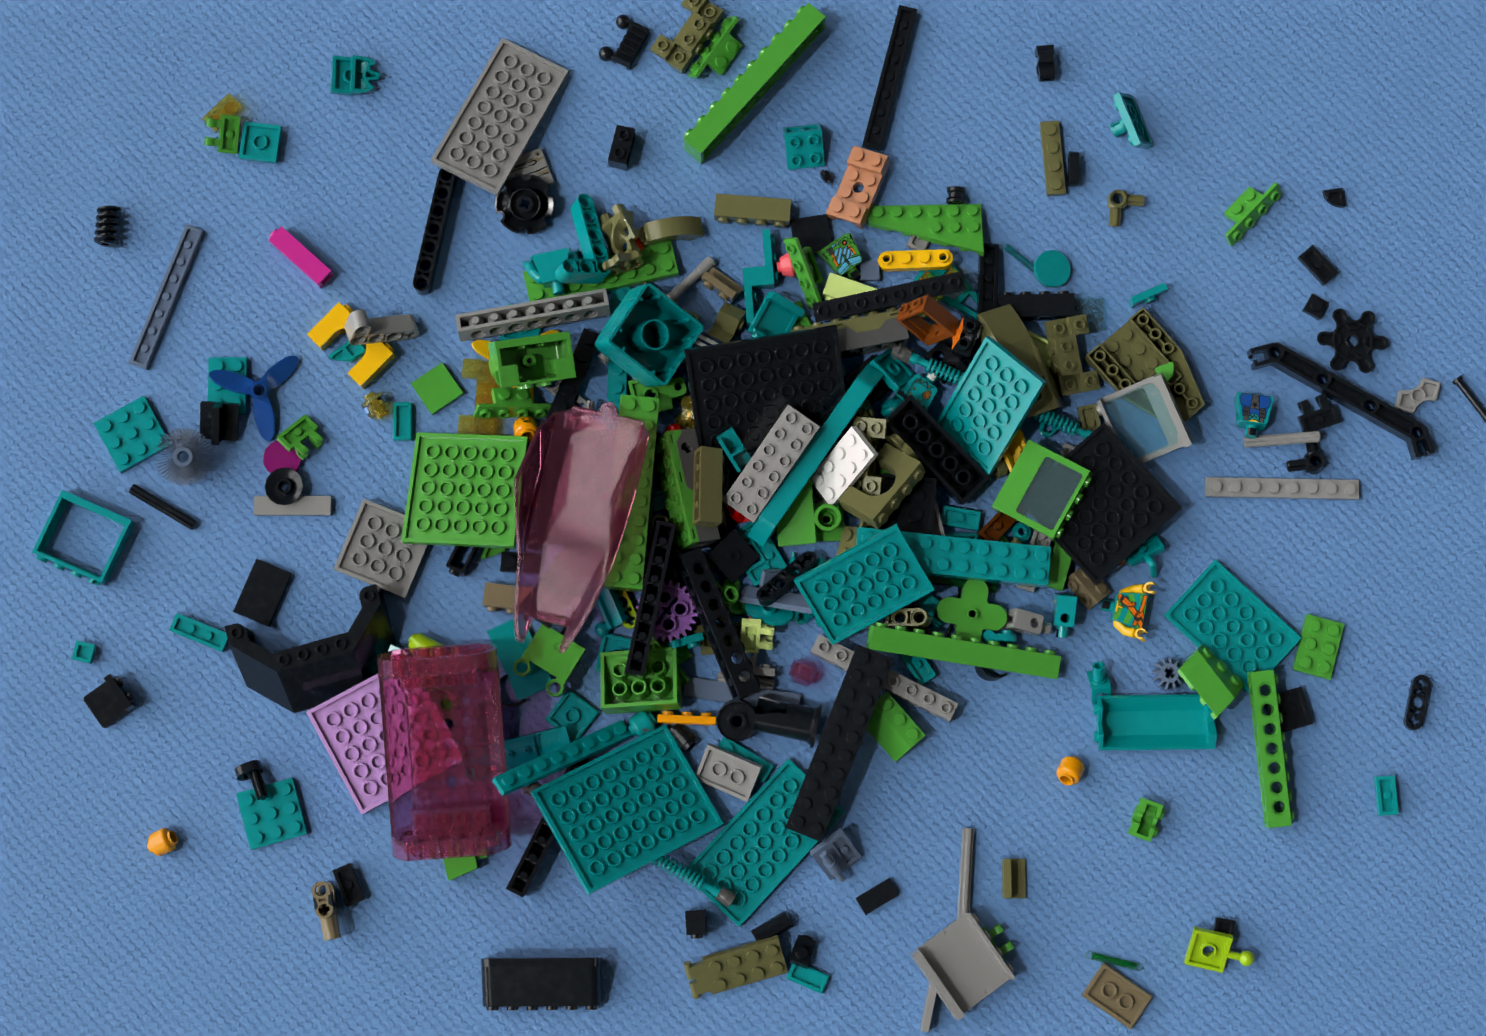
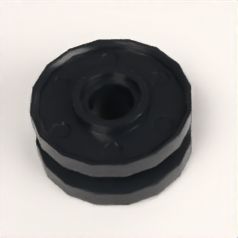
M732 699L724 703L717 715V727L726 739L734 742L744 741L755 732V730H752L757 713L748 701L739 700L734 702ZM740 716L743 721L741 724L736 725L732 722V718Z

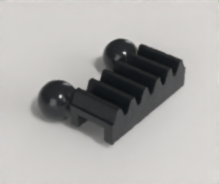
M622 14L617 17L616 25L620 29L628 28L623 41H621L619 48H617L616 54L613 53L610 47L604 46L599 50V57L603 61L611 60L613 63H618L626 67L627 70H630L650 33V29L631 22L627 15Z

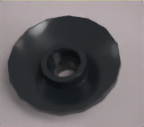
M290 468L276 469L270 473L265 483L266 495L272 502L278 505L292 504L298 500L303 490L302 478L296 471ZM284 485L289 486L287 491L282 490Z

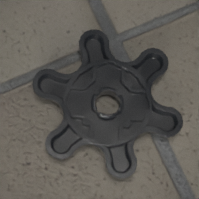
M1336 309L1332 314L1336 323V329L1333 332L1323 331L1317 335V341L1320 345L1331 346L1335 351V355L1330 361V367L1335 371H1339L1346 362L1353 361L1358 365L1361 372L1369 373L1373 368V364L1369 359V353L1374 349H1386L1388 346L1387 338L1375 336L1371 333L1370 327L1375 321L1373 312L1365 311L1358 320H1351L1348 318L1345 310ZM1348 337H1354L1357 340L1356 346L1351 347L1348 344Z

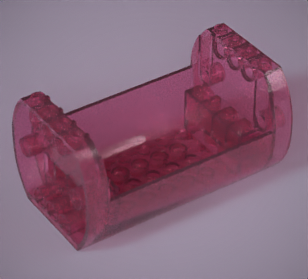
M472 643L397 649L379 654L377 656L393 857L404 861L485 856L508 849L512 845L509 794L502 797L492 782L495 776L507 771L497 645ZM444 699L450 700L452 707L447 710L443 709L441 701ZM444 719H451L453 727L446 729L442 724ZM452 738L455 746L447 748L444 745V740ZM453 757L456 760V766L448 767L445 763L446 759ZM451 776L458 780V784L454 787L449 786L447 783V779Z

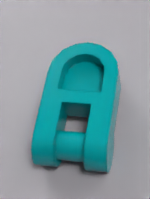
M986 630L981 639L986 644H988L989 640L1000 642V644L1017 643V634H1013L1012 630H1003L1001 634H994L992 630Z

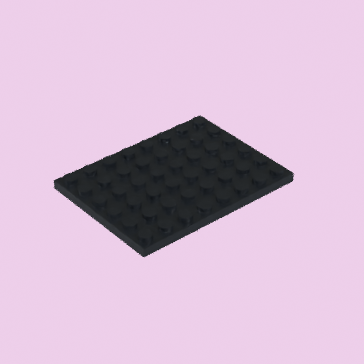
M836 325L684 349L699 447L706 446L723 449L716 437L732 427L749 455H752L756 452L787 405H792L820 426H823L846 393ZM850 423L838 440H841L850 429ZM723 450V456L725 457V459H728V456Z

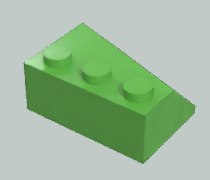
M1203 644L1189 655L1177 670L1189 688L1198 692L1201 698L1199 701L1202 705L1205 706L1207 704L1212 710L1210 715L1214 720L1236 698L1244 686L1240 677L1233 674L1227 665L1216 658L1213 651Z

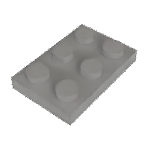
M708 743L696 777L702 783L748 802L762 765Z

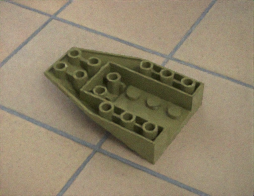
M1144 307L1084 358V361L1093 370H1097V374L1115 391L1156 375V367L1173 361L1174 373L1167 384L1184 422L1205 406L1182 350ZM1143 388L1122 396L1126 401L1157 418Z

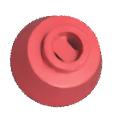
M786 253L779 258V262H776L778 273L794 278L797 274L792 266L789 253Z

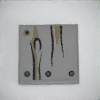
M541 148L522 154L511 173V176L523 174L525 179L535 175L543 179L548 185L554 184Z

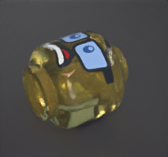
M372 391L363 397L365 401L362 403V408L370 419L376 418V420H379L389 413L390 403L383 393L378 392L374 394Z

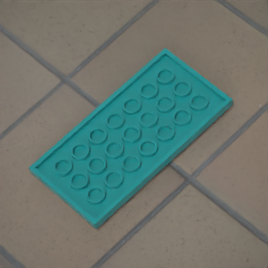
M789 759L784 762L686 869L688 871L689 868H692L691 873L695 870L697 871L695 875H697L699 872L701 874L700 878L704 875V880L708 883L716 884L736 893L733 902L727 907L710 895V892L701 887L699 888L738 927L818 842L815 839L785 828L806 776ZM838 804L835 807L826 832L845 813Z

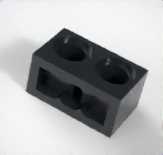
M621 125L616 126L608 157L609 167L627 171L636 138L635 129Z
M943 340L927 352L924 359L930 360L934 354L939 353L943 356V360L938 361L937 364L943 362L942 367L945 363L947 364L946 368L952 366V368H956V372L961 370L960 375L962 372H966L968 368L950 351L951 349ZM943 375L941 378H938L943 384L952 385L953 379L948 382V377L946 380H943Z
M705 910L685 911L686 935H690L691 939L703 938V934H707Z

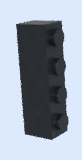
M1041 291L1039 294L1021 292L1020 295L1003 292L1001 295H998L997 308L1010 304L1022 321H1047L1075 316L1074 293H1069V291H1059L1058 294H1050L1049 291Z

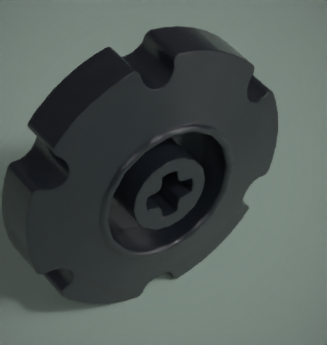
M523 174L508 178L504 184L505 190L495 197L496 213L503 214V219L500 222L507 229L515 233H520L521 229H525L527 234H533L544 229L547 226L546 217H553L556 207L555 196H550L547 193L550 186L543 179L535 175H531L529 179H525ZM523 199L530 201L528 209L525 207L521 208L520 205L523 203Z

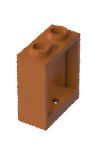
M929 295L901 305L897 321L927 346L955 336L959 323L955 316ZM924 312L936 323L929 325L917 314Z

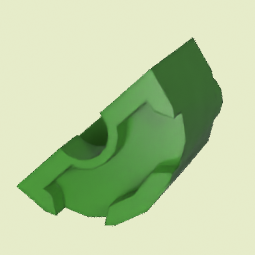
M1141 797L1139 804L1136 805L1128 834L1151 842L1152 837H1156L1159 829L1156 823L1158 819L1162 820L1165 809L1163 808L1164 805Z

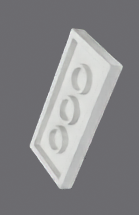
M851 426L812 476L813 485L826 502L835 507L839 503L838 499L850 485L853 486L878 456L876 450L857 426Z

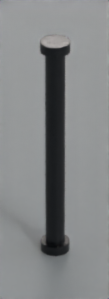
M1460 375L1452 381L1453 385L1456 384L1486 422L1485 408L1462 380L1463 377Z

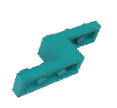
M762 229L765 266L743 268L747 328L757 313V310H753V303H756V291L752 290L774 289V283H778L777 271H773V264H776V253H772L771 246H775L774 234L770 235V229Z

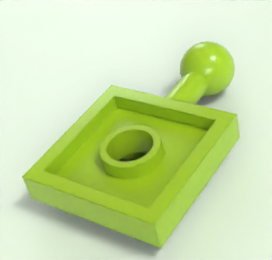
M1194 926L1184 958V964L1223 973L1227 958L1239 960L1243 966H1251L1255 961V957L1250 951H1243L1241 953L1230 951L1233 935ZM1206 946H1211L1214 948V950L1211 953H1205L1203 951V949Z

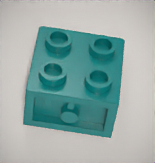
M820 124L783 128L788 170L825 165Z

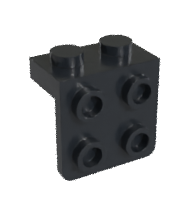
M112 674L104 677L106 682L84 697V702L103 728H108L136 708L134 697L122 687L124 685L123 681L118 675L114 676Z

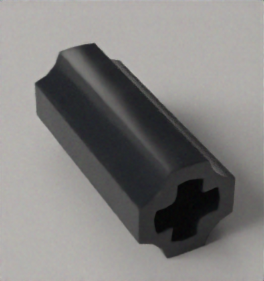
M783 911L754 928L751 932L756 941L780 935L794 926L786 912Z

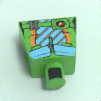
M851 233L843 234L817 252L835 274L841 276L847 273L850 280H854L861 275L856 265L862 262V258Z

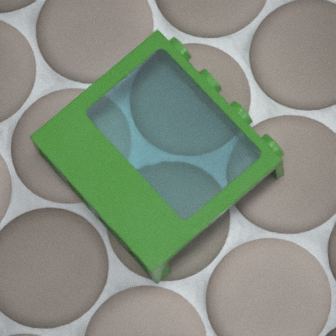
M1028 440L995 499L992 508L994 511L1002 512L1050 537L1055 542L1056 538L1060 539L1062 536L1065 522H1069L1074 513L1072 511L1073 507L1082 500L1083 494L1081 493L1085 487H1089L1092 481V474L1090 470Z

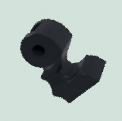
M1054 45L1036 46L1035 57L1038 58L1036 71L1039 82L1054 81L1055 79Z

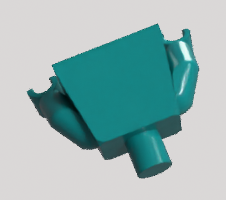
M563 248L532 255L529 262L522 260V264L529 276L538 284H543L544 288L552 287L553 295L555 296L565 293L563 284L567 283L559 282L555 277V271L565 259H580V249L577 248V251L572 252L571 248Z

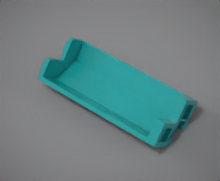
M1199 694L1097 696L1096 703H1093V715H1096L1094 743L1098 744V750L1215 749L1217 731L1214 719L1210 715L1212 710L1207 704L1205 706L1202 705L1199 701L1201 699Z

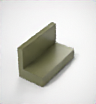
M1001 859L1002 898H1026L1025 859Z

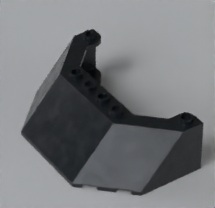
M374 584L364 587L360 591L359 599L362 609L348 632L271 653L258 646L253 632L243 625L236 623L224 626L229 646L246 686L287 710L298 713L312 709L379 673L390 645H397L382 589Z

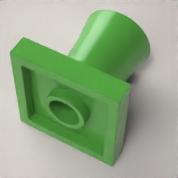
M815 503L814 521L816 523L817 542H840L845 526L843 507L840 503L836 507L828 503ZM823 518H828L830 522L825 523Z

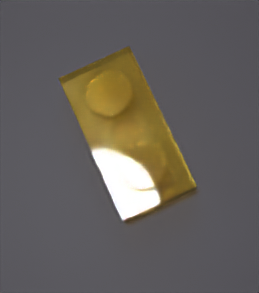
M228 93L202 120L206 123V118L220 119L221 114L236 115L243 107ZM210 127L215 133L219 131L218 127Z

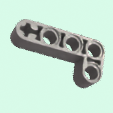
M359 309L350 313L344 325L351 345L407 340L419 335V329L412 314L368 318L366 311Z

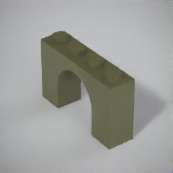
M888 443L880 449L875 459L880 468L896 476L893 486L881 495L871 496L850 485L838 499L845 511L876 529H879L887 522L888 517L900 506L903 499L911 493L913 487L918 481L922 480L926 473L920 461L906 455Z

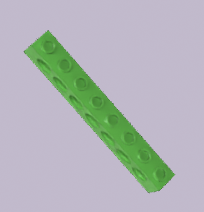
M1274 670L1247 672L1264 825L1266 828L1292 826L1291 821H1294V813L1289 805V801H1292L1291 791L1287 788L1289 772L1285 770L1287 754L1286 751H1283L1282 743H1285V736L1280 728L1283 718L1282 713L1278 710L1280 695L1276 693L1278 676L1277 673H1274ZM1262 685H1266L1269 689L1268 694L1265 696L1260 692ZM1265 704L1271 707L1268 715H1265L1262 711ZM1268 723L1273 726L1271 734L1265 732V726ZM1270 743L1275 745V751L1272 754L1267 751V746ZM1273 762L1278 766L1275 773H1271L1269 770V766ZM1274 782H1278L1280 785V789L1276 793L1271 788ZM1277 801H1280L1282 804V809L1279 812L1274 810V804Z

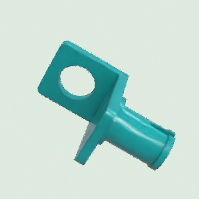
M1100 661L1093 663V671H1087L1091 687L1092 705L1096 703V696L1098 694L1105 693L1106 695H1111L1108 675L1104 663Z

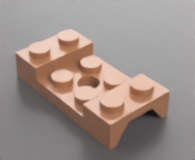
M853 146L847 160L848 167L836 196L832 197L826 211L829 219L838 218L851 222L861 229L864 228L891 162L887 155ZM857 185H863L864 189L861 192L857 193L854 191Z

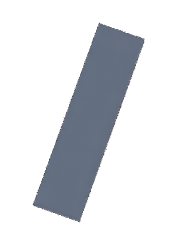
M745 585L739 595V602L760 605L756 595L760 588ZM786 592L770 606H766L808 614L813 613L802 594Z

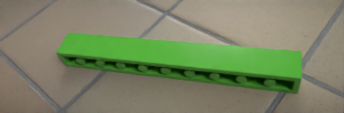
M876 622V626L870 625L866 645L868 649L1058 679L1061 656L1055 655L1056 651L1044 649V653L1037 652V648L1027 646L1025 650L1018 649L1019 645L1007 643V647L1000 646V642L990 640L988 644L981 643L982 639L970 637L969 641L962 640L963 636L951 634V638L944 637V633L935 631L932 632V635L925 634V630L914 628L913 632L906 631L907 627L897 625L892 629L887 628L888 624Z

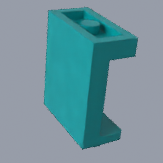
M768 292L747 332L752 334L751 338L790 332L797 318L803 317L805 310L776 292Z

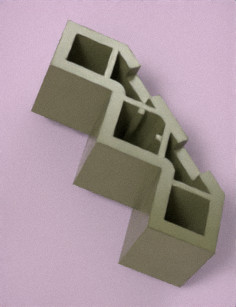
M725 302L719 310L714 325L707 334L724 343L732 342L738 329L741 330L746 320L743 318L746 312Z

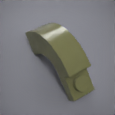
M678 216L654 220L643 224L644 227L636 229L644 247L668 240L691 241L704 236L701 217Z

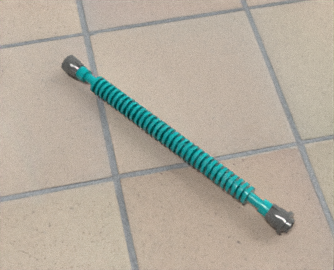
M902 342L899 345H894L891 355H894L893 360L898 359L905 363L919 364L926 368L925 372H928L930 369L929 374H932L934 371V376H937L939 373V378L942 375L944 376L943 380H946L948 377V382L953 379L952 384H955L957 381V386L965 372H962L960 375L961 370L955 372L956 368L954 367L951 371L952 366L946 368L947 364L945 363L942 367L943 362L937 364L938 360L936 359L933 363V358L926 360L919 357L920 354L902 345ZM1051 410L1047 411V413L1044 412L1036 415L1033 420L1038 418V422H1041L1043 419L1042 423L1046 424L1047 422V426H1050L1052 423L1051 427L1055 428L1056 426V430H1059L1061 427V432H1064L1066 429L1065 434H1068L1070 431V436H1073L1075 433L1084 437L1083 440L1093 432L1092 430L1078 427V422L1076 421L1073 425L1074 420L1068 422L1069 418L1067 417L1064 421L1065 416L1059 418L1060 414L1058 413L1055 417L1056 412L1050 414Z
M536 781L522 788L524 789L522 793L532 796L531 791L542 786V784ZM669 855L666 858L662 857L651 863L654 865L657 862L656 867H659L661 864V870L666 867L665 872L670 870V875L675 872L673 876L677 877L679 875V880L684 877L682 881L685 883L688 880V885L692 882V887L696 884L695 889L697 890L700 887L710 892V895L727 907L731 905L736 896V893L731 890L708 883L704 880V875L700 878L701 874L699 872L697 875H695L697 872L695 870L691 873L692 868H689L688 871L686 870L688 866L685 865L682 868L683 863H680L679 866V861L676 860L673 863L674 858H671L669 861Z

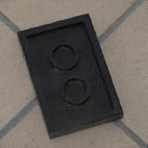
M256 559L233 612L270 627L292 573Z

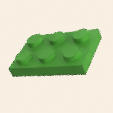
M1306 614L1292 670L1331 680L1344 624Z

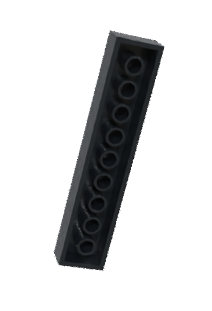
M857 644L785 828L822 842L893 663V658Z

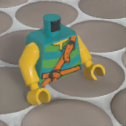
M1147 582L1146 584L1131 585L1116 593L1113 601L1102 600L1101 610L1111 612L1110 621L1113 622V626L1122 635L1137 638L1142 642L1146 641L1141 637L1143 633L1148 634L1142 628L1148 594L1145 593L1156 594V591H1150V587L1157 585L1156 583Z

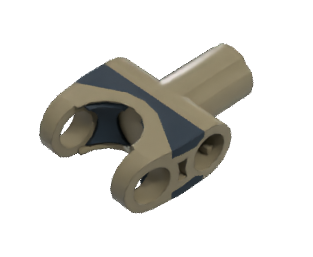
M319 881L313 885L312 895L315 912L320 917L323 939L326 941L340 938L341 933L337 917L339 907L335 888L329 882ZM323 885L327 889L324 895L321 894V887Z

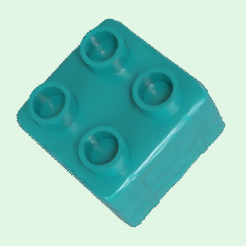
M646 283L627 292L597 337L595 347L643 386H665L685 358L684 349L692 347L704 327L650 283Z

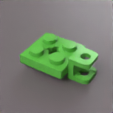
M681 377L672 378L665 386L645 387L637 380L628 381L630 393L633 396L646 397L648 391L656 393L654 398H659L658 414L674 410L672 402L688 396L685 381ZM677 387H682L681 390H676Z

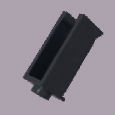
M455 546L446 564V567L449 569L448 572L456 577H459V575L465 577L479 547H473L462 568L455 563L464 546Z

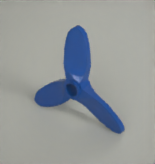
M292 355L283 358L269 368L259 381L255 382L243 375L226 370H213L208 375L212 382L226 390L250 395L253 399V416L258 432L264 440L271 441L275 434V418L267 395L270 390L279 386L292 374L298 364V357ZM255 386L263 388L261 396L254 393Z

